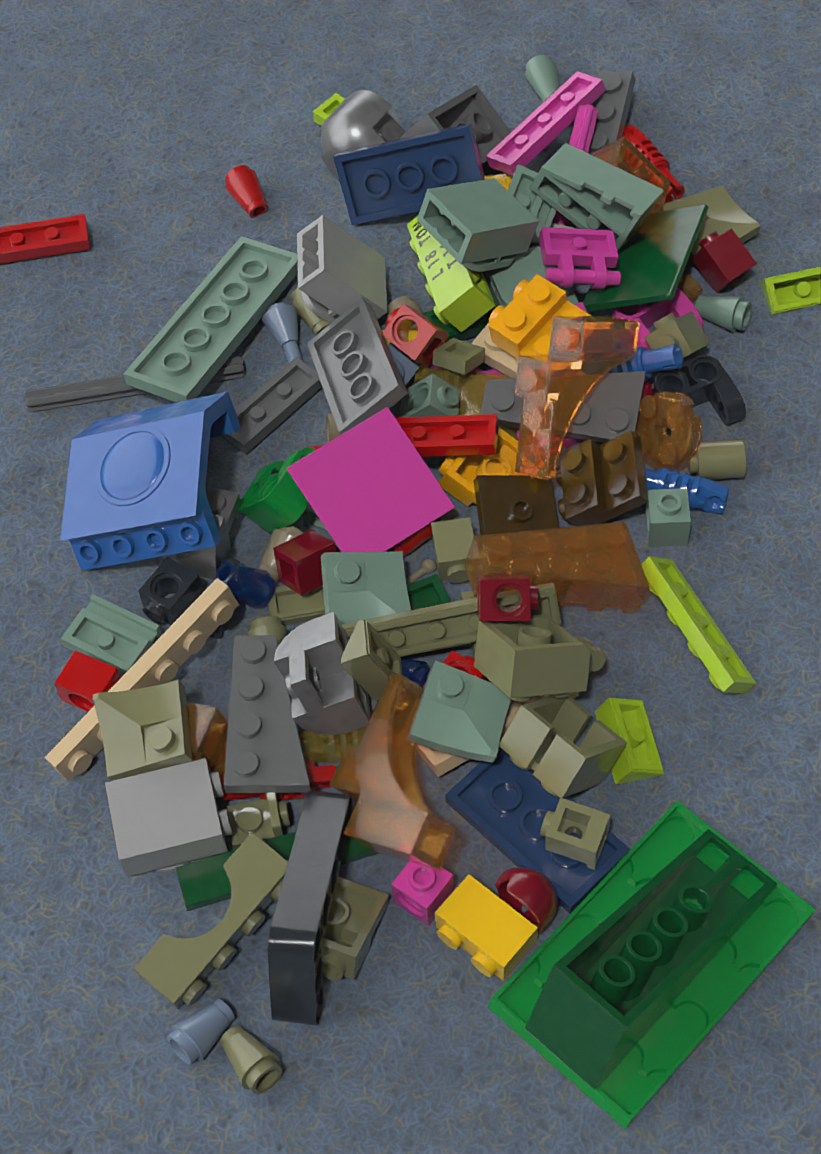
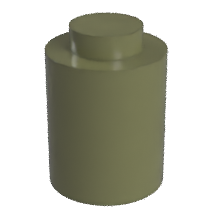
M743 440L695 442L694 450L687 451L688 472L695 473L697 476L709 480L744 478L746 474V453Z

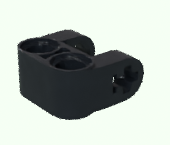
M701 355L684 361L681 368L660 371L655 377L651 405L661 426L674 445L681 444L695 437V428L687 411L688 409L710 402L724 425L744 419L746 416V407L740 392L723 369L721 363L712 356ZM665 391L673 392L675 394H667L665 393Z

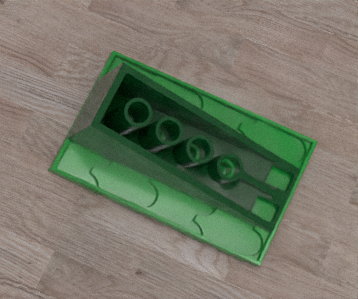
M677 800L491 998L487 1008L502 1021L504 1020L506 1025L533 1049L538 1050L542 1057L569 1081H573L577 1088L604 1112H608L609 1116L626 1130L708 1037L718 1023L765 972L768 966L800 932L802 927L810 920L815 909Z

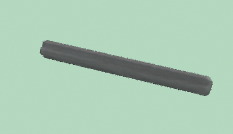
M240 356L229 357L209 383L244 377L245 370L242 358ZM124 375L28 390L25 392V402L28 410L35 412L149 392L127 385Z

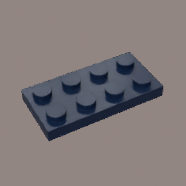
M472 123L336 153L333 156L351 225L420 211L427 189L485 180Z
M498 747L496 759L492 763L481 761L445 795V802L518 868H530L542 873L555 887L559 899L558 904L571 914L630 851V848L609 831L595 870L587 868L585 863L545 850L546 837L540 835L542 823L548 810L555 812L560 797L550 794L542 787L541 781L533 775L535 771L532 768L526 770L518 767L510 760L509 754L501 747ZM570 796L563 798L577 803ZM568 834L570 836L581 839V837L578 834Z

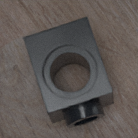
M168 556L138 590L144 607L142 609L144 614L157 624H162L164 621L169 625H172L204 592L199 574ZM168 594H175L170 598H163Z

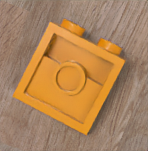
M538 274L530 282L526 279L519 282L513 292L514 299L506 307L502 305L497 306L489 317L488 325L492 343L544 377L554 376L598 328L596 318L567 301V294L564 290Z
M499 427L496 454L447 456L437 470L443 475L438 483L445 491L468 507L472 502L476 504L473 480L477 475H540L547 462Z

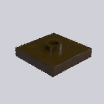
M551 475L476 476L473 482L483 554L556 553L562 549Z

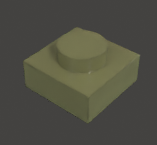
M452 338L433 351V365L445 368L449 373L455 375L467 374L482 364L485 358V348Z

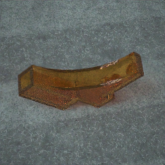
M553 316L549 355L519 356L514 395L524 397L514 472L544 480L555 479L560 450L574 414L586 394L604 374L621 363L634 360L640 322L612 316Z
M391 673L358 749L346 747L330 786L343 794L352 795V799L358 801L343 833L344 835L371 850L440 871L457 829L439 819L427 805L417 779L416 743L407 740L424 689L401 674Z

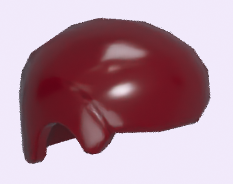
M525 867L510 868L499 876L495 887L500 899L534 925L539 924L538 933H543L553 920L559 903L555 887L542 873ZM522 905L528 908L524 913H522Z

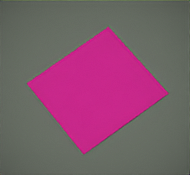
M388 407L286 468L341 552H385L455 508Z

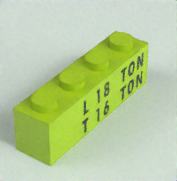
M417 216L407 224L412 238L409 243L419 257L420 261L417 262V266L427 279L428 283L425 284V288L435 301L436 305L433 307V310L444 324L451 323L460 332H463L496 306L483 272L470 270L460 264L417 221Z

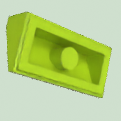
M821 267L768 277L759 282L771 314L821 304Z
M608 698L595 710L596 719L600 720L627 742L611 769L615 784L664 775L665 773L643 700Z

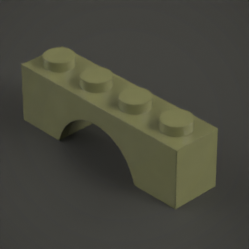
M252 832L223 865L231 884V901L227 913L221 922L211 931L198 937L177 938L163 934L134 967L136 973L177 1009L184 1003L189 1006L192 1005L204 992L207 984L203 981L214 968L220 971L230 962L236 953V949L233 948L236 942L244 933L248 937L251 936L264 921L265 915L262 912L273 899L278 902L288 861Z

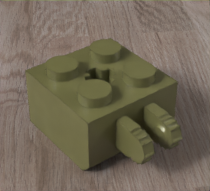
M547 615L531 616V621L480 622L478 620L474 667L505 693L509 699L515 701H529L532 699V696L542 695L563 698L573 692L587 691L588 674L591 671L595 672L601 668L603 669L607 659L604 654L605 652L597 646L594 647L589 639L586 637L582 638L581 636L580 638L572 636Z

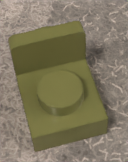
M266 793L267 800L262 799L226 806L232 830L231 839L234 850L238 849L252 832L262 841L283 836L282 827L290 825L286 800L277 801L276 793Z

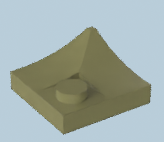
M723 185L663 204L659 210L661 212L704 204L708 205L707 214L688 259L692 265H695L692 258L701 249L698 243L711 233L717 231L720 236L732 228L741 242L744 243L758 234L761 228L759 222L747 215L735 203Z
M179 680L135 690L93 694V702L103 740L108 779L114 781L192 761L186 689Z

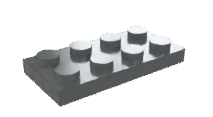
M363 298L358 300L307 343L332 415L341 435L384 408L395 406L407 394L384 336L381 335L382 331L371 305Z

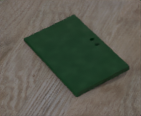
M704 204L649 213L637 232L618 251V260L615 268L606 267L607 271H620V285L606 286L605 289H592L590 285L583 301L586 311L672 300L707 214L708 205Z

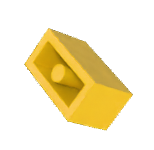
M469 874L435 912L436 928L438 929L436 933L438 937L450 948L457 950L460 946L473 956L470 959L472 964L487 977L495 974L505 981L537 943L538 927Z

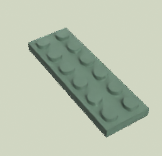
M241 236L124 372L126 384L174 402L195 399L263 317L267 309L272 306L298 274L297 254Z

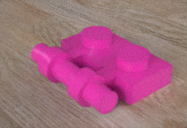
M541 227L539 244L543 264L558 265V268L545 269L544 278L551 283H557L562 288H572L573 284L591 285L592 289H605L606 286L620 285V271H607L606 268H615L618 260L613 230ZM574 266H590L591 270L574 269Z

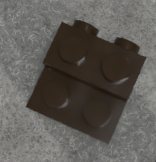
M628 431L602 445H598L589 439L559 454L560 466L555 468L554 474L558 484L563 489V498L558 501V510L566 521H569L581 530H588L649 502L641 437L634 431Z

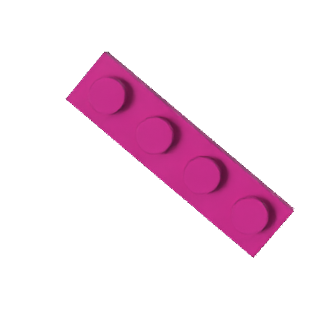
M577 71L486 155L489 167L512 176L518 164L525 167L575 120L577 109L580 105H592L606 91L603 80Z

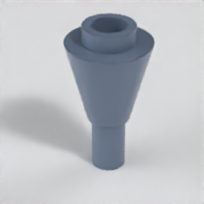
M276 303L270 306L262 317L263 323L284 350L288 363L296 357L303 361L298 347L296 307L286 303Z

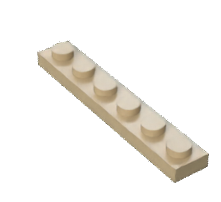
M216 578L108 692L135 690L170 682L177 674L178 668L192 654L202 649L206 639L217 627L226 623L232 617L234 610L239 604L229 586ZM95 706L45 757L51 766L68 782L76 775L86 771L92 759L104 747Z

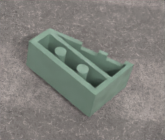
M567 143L541 167L530 187L531 190L580 229L613 230L617 252L637 232L664 191Z

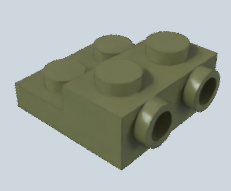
M337 877L322 939V968L324 977L330 980H340L343 976L354 980L370 949L371 937L388 906L389 894Z

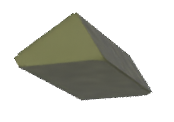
M365 619L358 620L341 657V666L375 700L403 693L401 657Z

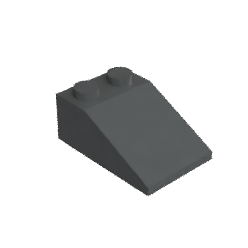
M475 85L427 113L400 138L404 139L472 123L481 165L484 166L488 163L486 155L505 139L511 131L479 87Z

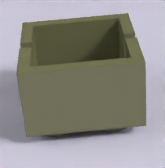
M549 696L521 705L501 739L499 747L509 754L510 760L518 767L526 770L532 768L535 771L533 775L541 781L542 787L547 792L560 798H565L602 783L627 742L600 720H596L578 747L575 743L592 714L570 696L563 698Z

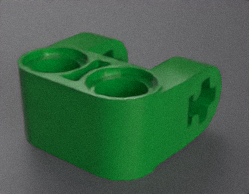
M305 447L291 453L285 462L274 461L263 466L257 472L250 487L241 498L238 510L267 533L294 523L303 514L309 502L286 468L309 455L315 449Z

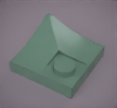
M403 551L325 552L321 555L325 615L334 612L339 622L345 624L361 619H370L411 610L404 571Z
M435 661L430 669L407 740L448 754L492 763L498 753L500 737L511 699L493 683Z

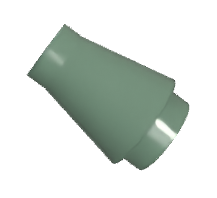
M538 55L527 62L525 78L542 102H545L553 92L560 88L557 64L548 55Z
M700 295L695 304V308L698 310L701 318L734 333L736 330L745 331L752 315V302L745 301L743 296Z

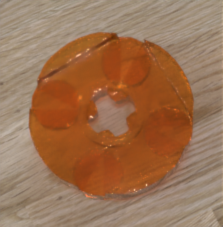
M658 392L653 396L647 395L643 397L640 402L639 409L641 414L637 416L635 433L641 437L644 460L654 468L678 469L682 467L681 464L686 459L691 460L699 449L702 438L701 418L694 415L690 405L695 404L691 398L683 393ZM666 425L671 429L670 436L665 434Z

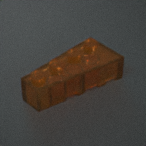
M626 522L477 535L473 538L464 563L474 597H477V574H527L530 578V584L554 583L558 606H563L565 602L587 604V609L603 611L606 606L622 608V613L634 614L638 612L650 588ZM505 587V588L501 589V590L499 591V593H500V592H505V591H510V590H515V588H513V587Z

